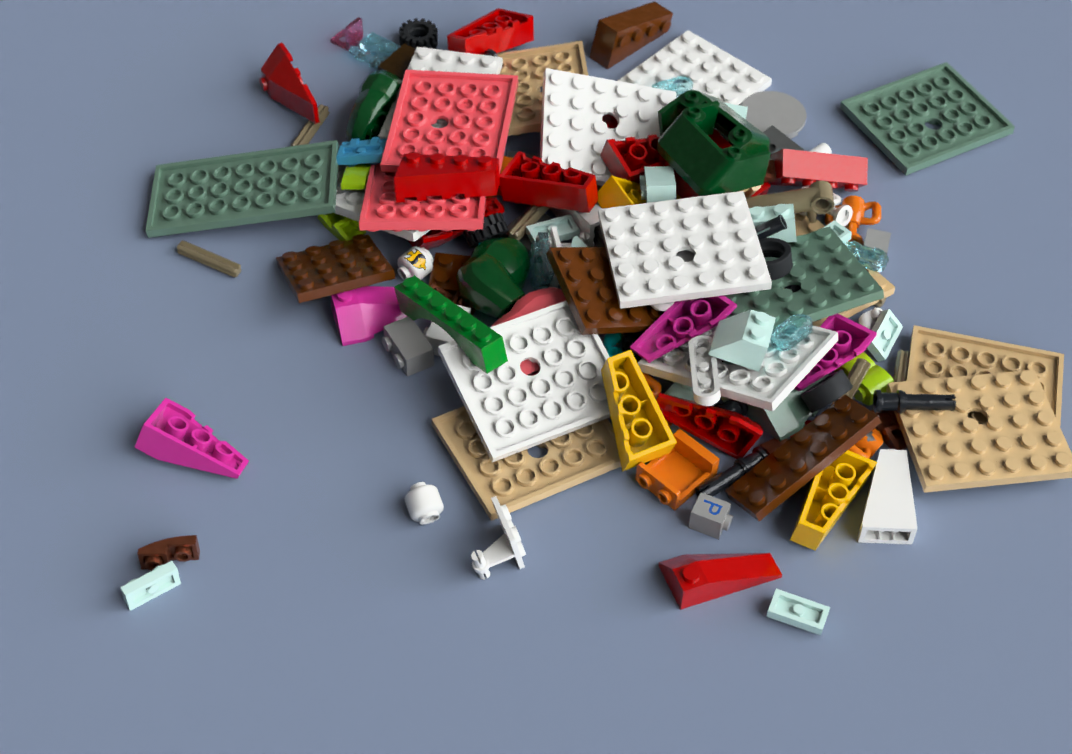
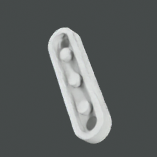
M706 335L696 336L689 341V355L694 401L702 406H712L720 400L721 394L717 359L709 355L713 338Z

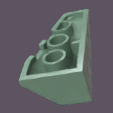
M831 374L825 375L801 391L793 389L774 411L747 404V417L759 424L763 430L778 441L792 436L805 426V421L810 416L814 417L818 413V411L811 413L801 394Z

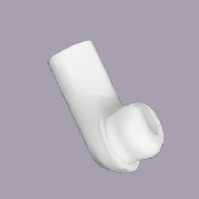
M877 307L865 312L859 317V324L872 330L883 310Z

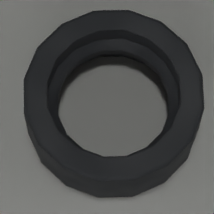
M777 238L760 239L759 243L764 258H778L773 261H765L771 280L787 275L793 267L791 246L786 241Z
M841 369L801 394V397L811 413L846 394L853 388V385Z

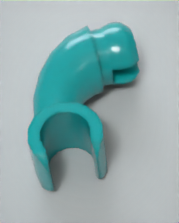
M622 333L605 335L603 345L610 357L622 353L619 347H615L617 343L622 342Z

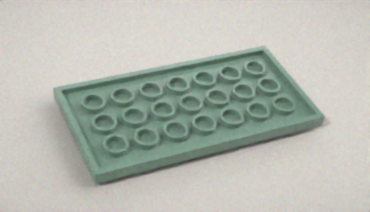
M334 140L156 165L146 224L148 238L335 213L338 141Z

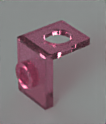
M356 18L345 29L330 39L331 43L349 52L364 41L362 18ZM346 37V42H341L339 39Z

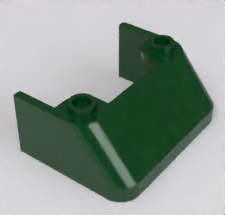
M697 90L685 91L658 111L660 136H662L684 109L718 101L720 104L715 128L728 137L731 146L741 148L748 156L770 150L768 136L720 99Z
M718 101L684 109L658 139L657 152L699 196L738 192L763 185L771 155L769 151H764L748 156L737 146L721 149L708 136L714 132L720 104Z

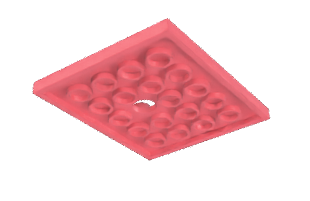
M405 70L380 164L381 171L396 172L403 154L410 152L424 155L440 153L445 156L460 154L468 157L490 156L492 158H499V171H501L519 83L518 75ZM438 119L447 120L448 124L443 128L431 126L436 124Z
M381 163L370 166L359 219L360 230H367L369 232L379 230H392L395 232L419 230L423 232L427 230L475 231L483 229L486 196L464 198L463 194H458L455 197H451V199H442L441 196H427V201H417V197L405 198L403 203H396L394 184L396 172H382Z

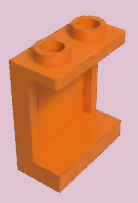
M678 429L673 434L677 443L670 453L651 460L647 465L640 462L637 465L635 480L642 488L648 489L657 496L662 504L668 505L674 511L696 493V487L717 475L720 458L681 429Z

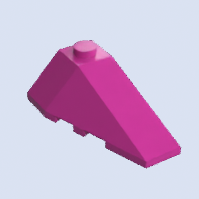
M365 286L330 295L332 313L342 346L369 341L374 338V334L384 330V326L408 317L400 311L394 287Z
M724 295L676 301L630 346V349L650 363L690 341L692 338L717 326L720 320L725 319L737 307V304Z
M840 314L829 316L820 327L838 332V341L794 389L798 391L803 390L863 353L877 336V332Z
M168 398L162 401L143 424L134 448L157 460L238 479L249 463V460L228 442L219 441L213 436V430L208 425L203 427L194 419L196 416L194 413Z

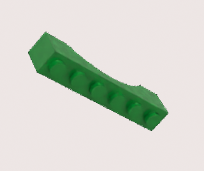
M415 275L394 287L402 313L413 321L424 318L440 326L456 341L469 360L486 374L508 362L503 337Z

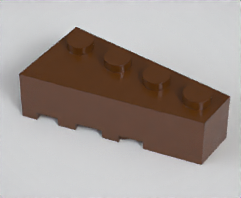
M654 1L599 19L589 58L608 70L667 33L671 27L673 13Z

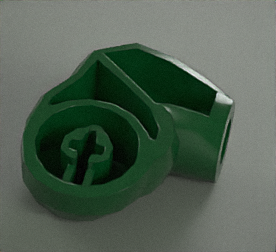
M381 70L373 71L364 79L359 88V96L349 114L345 136L347 141H351L354 138L371 140L372 137L379 136L392 103L396 101L398 89L402 85V80L398 76Z
M508 237L483 241L473 250L469 260L457 272L456 281L460 297L471 307L496 319H500L503 315L510 312L517 300L525 295L522 288L529 275L531 266L526 247L520 241Z

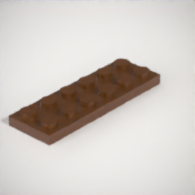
M844 395L727 488L725 493L731 501L757 521H761L881 424L880 418L871 410Z

